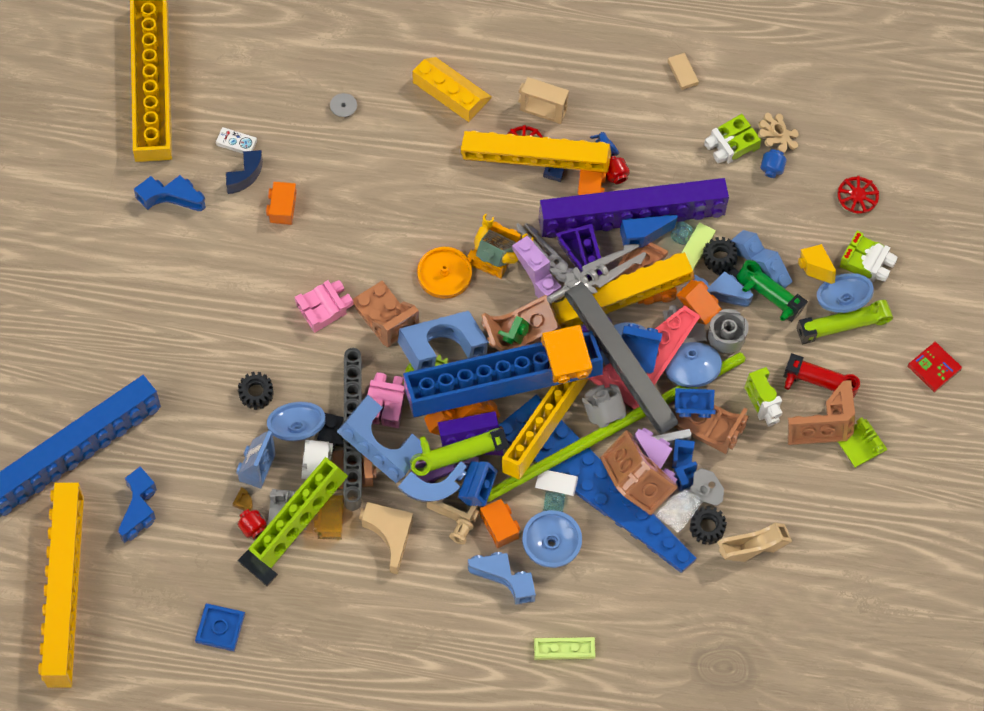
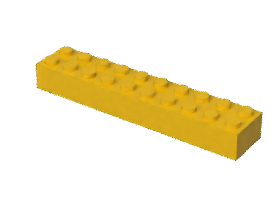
M130 0L132 140L135 162L172 160L168 0Z
M54 483V490H51L50 493L53 508L49 510V519L52 520V527H48V539H51L50 546H47L46 550L49 565L45 567V576L48 577V584L44 585V596L47 599L46 604H43L42 607L45 623L41 624V635H44V642L40 643V655L43 656L42 662H39L38 673L41 675L42 681L45 682L47 688H72L84 496L79 483Z

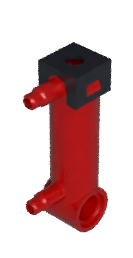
M791 353L783 375L786 378L784 386L786 390L791 388L793 381L800 379L831 390L834 393L843 381L851 380L853 398L856 396L860 387V380L854 374L844 375L803 361L804 357Z

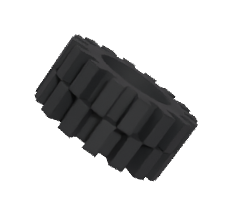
M715 237L716 241L711 239L710 244L708 242L705 244L703 249L704 264L709 270L712 268V272L716 273V270H719V273H722V270L728 272V268L732 270L734 265L736 266L737 247H735L734 242L731 243L729 238L725 241V237H722V240H719V237ZM720 251L728 254L724 258H715L713 254Z
M251 372V376L246 374L245 379L241 378V383L238 384V393L244 406L247 404V408L250 409L253 406L254 410H257V406H260L261 409L264 408V404L268 406L269 400L272 401L274 396L271 379L267 378L266 374L262 376L261 372H258L257 375H255V372ZM253 385H260L263 388V393L259 396H252L248 391Z
M703 506L692 515L690 532H692L693 538L696 537L697 542L702 540V544L709 542V545H711L713 541L717 543L719 538L723 537L727 522H725L726 518L725 515L722 516L723 512L721 510L717 512L716 507L710 509L711 506H707L704 509ZM704 519H710L715 523L716 528L713 531L707 532L701 528L700 523Z

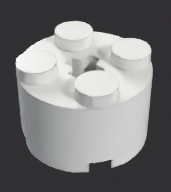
M305 440L301 479H307L325 457L331 461L333 443Z

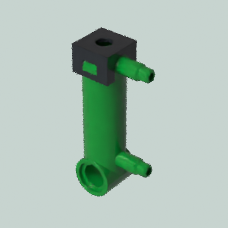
M753 260L745 261L737 274L738 282L744 285L742 288L744 292L753 288L783 311L780 316L782 321L788 319L792 323L808 303L799 294L794 296L762 272L760 265Z

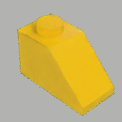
M820 244L801 249L798 263L800 268L804 269L806 275L830 284L835 283L836 269L823 245Z

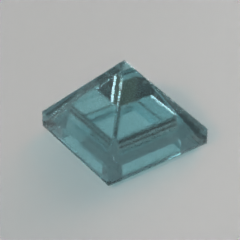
M546 491L543 510L563 512L565 494Z

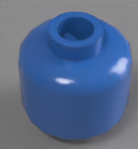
M770 149L769 152L764 153L760 168L765 172V176L776 178V176L784 173L787 159L783 152Z

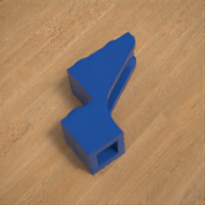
M181 175L165 187L159 180H155L150 176L134 188L136 199L147 210L163 202L173 203L196 211H202L206 208L205 196L193 188V184L189 179H184Z
M141 466L125 477L126 484L133 495L118 529L121 540L124 543L136 538L138 532L150 527L156 519L154 511L144 500L150 499L155 494V491H157L155 482Z

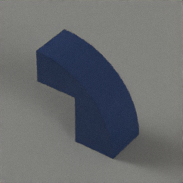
M262 150L243 151L244 171L226 172L228 194L240 192L255 182L263 165Z

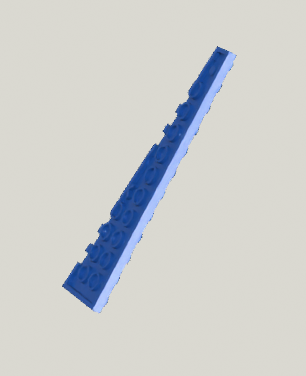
M537 394L499 424L504 429L508 444L511 445L541 403L542 399ZM561 420L533 461L537 463L580 438ZM590 448L549 469V471L577 476L576 495L604 516L611 518L615 521L616 525L620 528L623 527L631 533L632 537L636 540L639 539L648 549L657 553L660 558L680 573L684 572L696 561L697 558L654 514L649 515L616 489L604 464Z

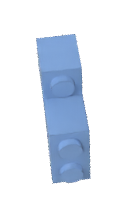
M742 230L731 240V243L734 242L735 247H737V256L757 262L761 267V271L783 288H786L793 282L779 253L765 249L757 233Z
M725 271L710 286L705 279L699 278L696 274L694 275V280L704 282L708 287L707 291L715 296L718 301L743 307L749 306L752 302L754 294H752L751 290L744 292L742 290L744 286L733 275H729Z
M495 552L491 556L483 557L482 555H476L468 559V571L471 574L505 585L511 591L515 605L535 602L536 594L531 572L521 571L511 575L507 553Z

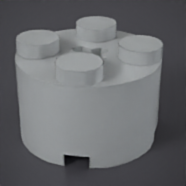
M724 309L711 319L708 340L711 347L716 351L734 353L740 351L743 347L748 333V322L738 311Z
M610 384V387L607 388L604 385L594 387L585 393V399L582 398L589 421L593 424H598L600 428L606 427L610 422L626 416V407L617 385Z

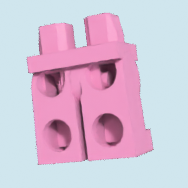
M327 280L304 295L299 294L295 296L296 306L314 333L338 318L347 314L346 310L354 305L349 294L341 298L338 296V294L345 291L340 280L331 284Z
M377 372L374 380L370 382L367 395L384 407V410L383 408L372 423L379 425L381 420L383 426L399 428L406 394L403 384L404 377L394 376L393 384L386 383V374Z

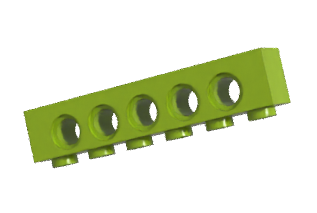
M325 457L248 550L272 568L348 475Z

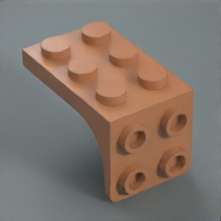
M544 295L506 315L490 316L486 313L482 314L483 321L481 323L488 332L489 337L487 339L490 346L496 348L499 352L527 346L540 341L542 333L561 329L553 306L547 301L548 296ZM518 316L530 323L529 330L521 344L514 342L511 345L502 340L503 337L498 332L501 330L509 333L515 317Z
M714 405L716 414H711V418L698 417L697 413H692L691 417H680L679 413H677L675 417L677 418L678 425L674 426V428L680 431L690 429L692 437L724 454H727L729 448L734 449L738 441L737 438L739 434L743 433L749 418L746 415L748 409L745 407L740 414H734Z

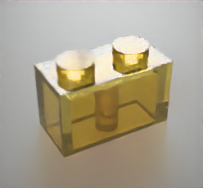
M332 495L317 513L318 520H314V532H317L318 539L342 540L343 495Z

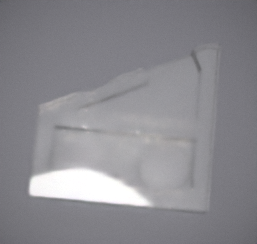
M685 489L667 498L653 514L679 533L700 506L702 500L688 489Z

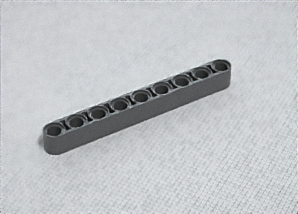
M580 282L567 290L565 296L587 330L593 332L596 343L656 431L662 435L678 425L674 413L587 286Z
M349 348L344 353V422L352 413L349 410H355L362 401L361 352L357 348ZM344 439V473L348 475L343 486L344 505L346 509L355 511L362 504V453L355 447H350V443ZM352 461L357 462L354 465L349 464ZM350 479H356V480H357L356 482H353V483H352V482H349ZM350 497H356V498H357L356 500H353V501H352V500H349Z

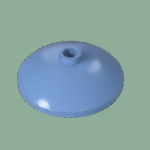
M853 273L841 274L835 277V283L824 282L821 284L817 291V300L819 305L828 311L848 313L865 306L873 297L874 287L871 280L863 275Z
M687 342L680 346L664 371L667 377L677 385L700 387L709 384L717 378L721 371L722 362L719 353L713 347L700 342Z
M288 403L278 407L269 415L267 428L272 432L273 436L281 440H305L314 436L323 428L326 420L325 413L322 408L313 403Z
M548 510L536 514L527 522L523 530L522 543L526 554L535 563L548 568H557L567 565L576 558L582 545V533L579 525L571 516L560 511ZM552 541L555 545L550 546L548 543Z

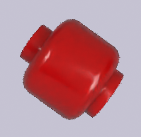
M612 156L606 177L609 182L616 185L625 182L630 174L625 159Z
M247 509L239 515L240 519L237 525L247 538L257 539L267 527L266 520L258 510L250 511Z

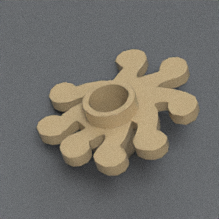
M766 113L764 120H761L758 124L761 128L758 136L766 139L765 145L771 147L773 144L780 143L781 145L777 147V150L783 153L787 150V145L792 150L796 149L798 143L792 141L791 138H797L799 135L796 129L792 131L786 130L782 114H777L773 119L770 113Z

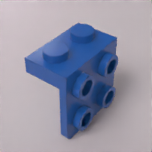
M635 324L624 326L621 335L622 339L643 370L648 374H652L663 333H658L659 330L654 328H647V330L639 329L640 326Z
M675 388L674 411L679 413L680 417H691L692 413H697L698 417L711 418V414H716V410H714L715 390Z

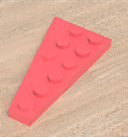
M683 306L655 328L659 330L658 333L663 334L658 348L654 372L652 374L646 373L654 385L700 318V315L686 306ZM611 363L603 368V375L589 378L597 386L604 385L607 388L610 387V384L617 385L624 404L633 410L640 407Z

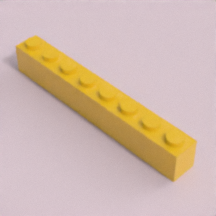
M464 131L461 154L464 160L608 172L611 149L610 144L605 142L596 143L585 140L573 141L565 138L551 139L549 137L539 138L530 135L516 136L514 134L504 135L494 132Z
M677 253L664 261L659 260L646 268L641 267L631 274L621 275L616 280L608 282L600 288L595 287L598 292L592 295L605 314H608L694 280L695 277L686 253ZM567 298L557 303H551L561 329L583 324Z
M589 378L554 385L550 388L502 457L503 473L519 480L522 478Z

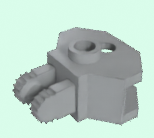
M700 468L694 472L693 485L689 490L678 496V499L684 500L688 495L694 493L697 499L684 507L686 511L703 502L717 506L723 502L724 488L713 472ZM710 481L715 483L714 488L708 486Z

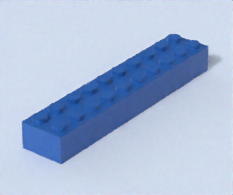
M584 332L583 336L592 364L591 374L586 378L603 375V358L593 332ZM542 342L403 373L404 387L413 417L560 384L559 382L553 383L552 370ZM576 377V378L570 379V381H568V382H572V381H576V380H581V379H578V378Z
M144 374L1 470L0 517L8 515L17 505L24 504L33 494L43 491L46 485L59 480L62 474L68 470L75 469L78 463L84 459L91 458L97 450L107 447L112 440L123 436L128 429L139 425L147 416L154 415L161 405L157 391Z

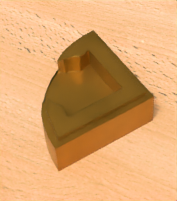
M241 487L233 502V506L243 511L247 509L252 511V498L248 491Z

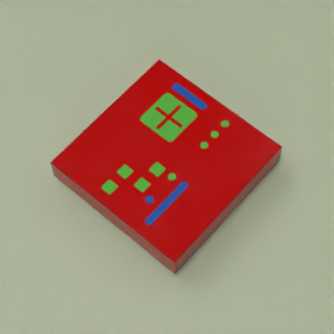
M936 341L907 366L934 393L962 369V366Z

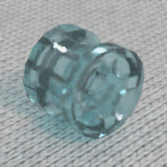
M678 222L676 230H673L670 236L676 243L685 245L689 240L688 237L693 234L694 230L689 224Z

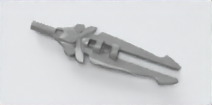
M519 223L516 224L519 233L523 235L527 233ZM525 223L524 226L550 254L548 256L534 241V244L550 261L549 270L559 281L566 282V275L569 272L573 273L574 268H568L569 265L537 234L538 231Z
M639 244L624 245V249L582 266L581 273L575 267L572 271L573 273L569 272L566 275V282L562 289L549 295L547 301L551 304L564 297L567 290L580 282H583L592 294L597 293L598 291L593 286L600 288L633 264L641 265L646 253L643 252L608 271L606 265L639 247ZM599 269L602 271L601 276H598L597 270ZM587 275L592 277L590 282L587 279Z

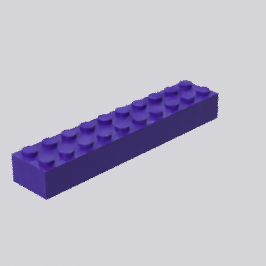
M725 178L543 199L540 200L539 207L542 237L553 238L556 237L555 233L592 224L594 231H610L615 228H621L622 220L630 218L640 219L677 215L676 222H683L689 219L701 220L706 217L718 218L726 213L729 194Z

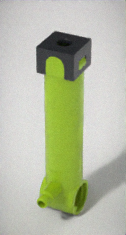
M878 300L870 306L848 313H837L813 320L812 317L800 319L796 329L803 345L815 342L816 338L872 324L884 325L893 320V315L887 300Z
M502 426L434 450H430L428 441L423 436L420 437L423 453L413 455L410 460V466L416 475L424 476L430 471L494 450L497 452L509 448V444ZM419 460L426 462L422 469L415 467L416 462Z

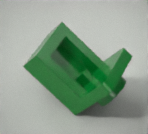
M516 316L509 333L499 330L498 334L503 337L502 340L511 345L514 342L521 344L524 336L528 333L530 323Z

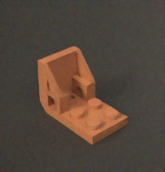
M380 281L352 299L355 309L386 347L398 341L400 328L419 324V310L415 305L404 301L400 303L383 281Z
M851 380L843 381L826 401L827 415L788 418V445L847 441L854 434L855 408Z
M627 430L600 457L616 489L649 515H652L678 488L651 459L642 453L633 435Z

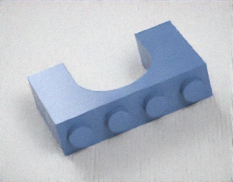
M469 311L399 329L398 343L415 371L435 366L436 354L428 342L438 337H445L456 341L468 359L487 354L489 342Z
M367 395L337 432L397 483L410 470L412 456L423 452L420 445L421 442L414 434H411L398 449H388L379 444L372 434L371 424L383 407Z

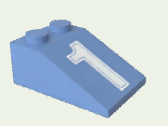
M266 431L253 439L250 446L247 445L244 451L245 459L243 463H239L236 471L240 482L262 488L276 455L271 431Z

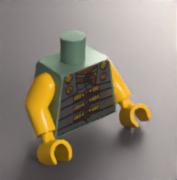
M484 214L482 226L474 238L475 248L477 249L476 256L483 262H489L496 267L515 264L519 259L514 253L512 245L516 242L492 230L488 231L487 228L493 226L494 217H492V220L487 221V214ZM527 233L524 234V235L522 236V239H523L524 237L528 236V234H527Z

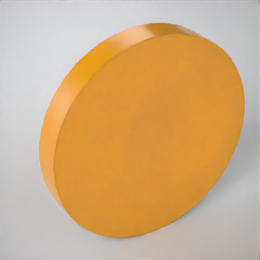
M434 248L428 251L418 264V281L423 290L433 297L442 299L453 298L468 288L472 279V266L467 256L455 248Z

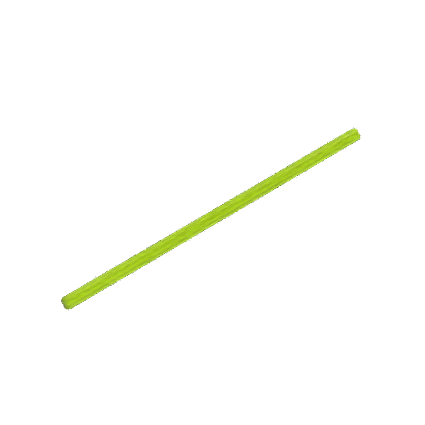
M739 352L722 361L721 371L718 376L744 363L746 358L743 353ZM678 385L675 388L697 389L698 387H683ZM675 388L661 395L667 404L675 401ZM638 407L627 413L624 418L610 422L608 426L599 428L528 467L520 480L511 476L492 487L487 502L496 499L646 416L641 407Z

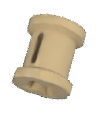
M459 518L456 521L457 526L454 532L450 533L449 537L454 542L463 545L466 543L469 531L474 526L469 521Z

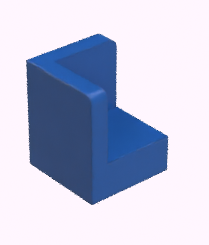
M675 439L672 468L692 463L695 441Z
M696 461L674 469V477L678 479L676 484L680 493L689 490L693 485L694 472H696L698 466Z

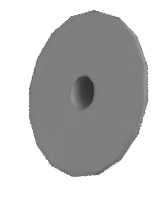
M342 93L332 98L330 108L335 115L347 117L356 111L357 102L352 95Z

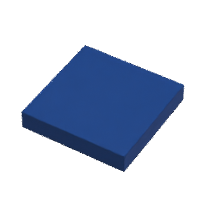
M206 603L195 643L235 652L245 612Z

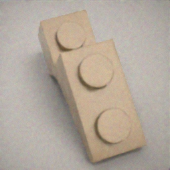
M773 523L762 530L723 538L717 542L720 547L719 552L725 560L746 562L763 551L774 553L791 543L792 540L785 524Z

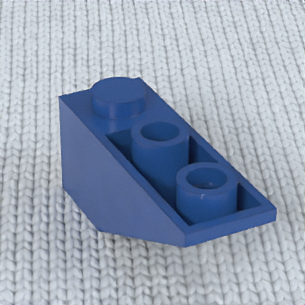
M677 215L622 220L620 234L623 246L639 244L638 248H643L673 230L678 218Z

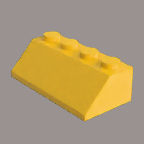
M437 57L424 59L412 71L413 83L468 122L492 98L491 95Z

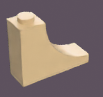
M367 502L366 507L361 509L359 519L362 520V527L375 532L384 540L391 555L390 573L398 575L413 523V513Z

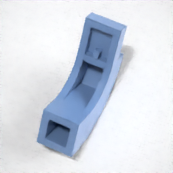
M460 461L445 480L433 484L422 481L414 473L410 472L397 488L408 497L417 501H440L449 497L460 488L454 481L456 479L460 481L467 473L464 469L467 466Z

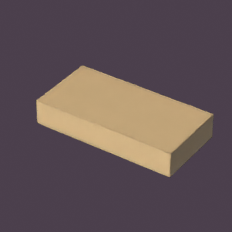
M685 53L668 58V63L681 90L698 85L699 81Z

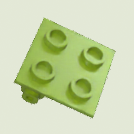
M863 417L856 421L854 434L847 441L838 442L854 467L888 450L868 420L863 419Z

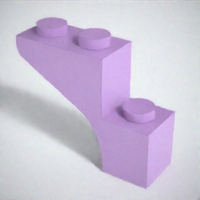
M528 236L512 245L514 253L534 285L535 295L538 298L544 295L549 296L562 289V286L550 274V261Z
M646 428L642 430L637 429L634 437L644 455L661 469L672 451V448L669 447L670 443L662 438L657 440L652 437L653 433ZM665 468L663 472L676 483L678 479L674 477L675 473Z

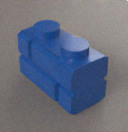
M471 461L462 487L459 489L458 498L468 506H486L498 470L488 462L479 463Z

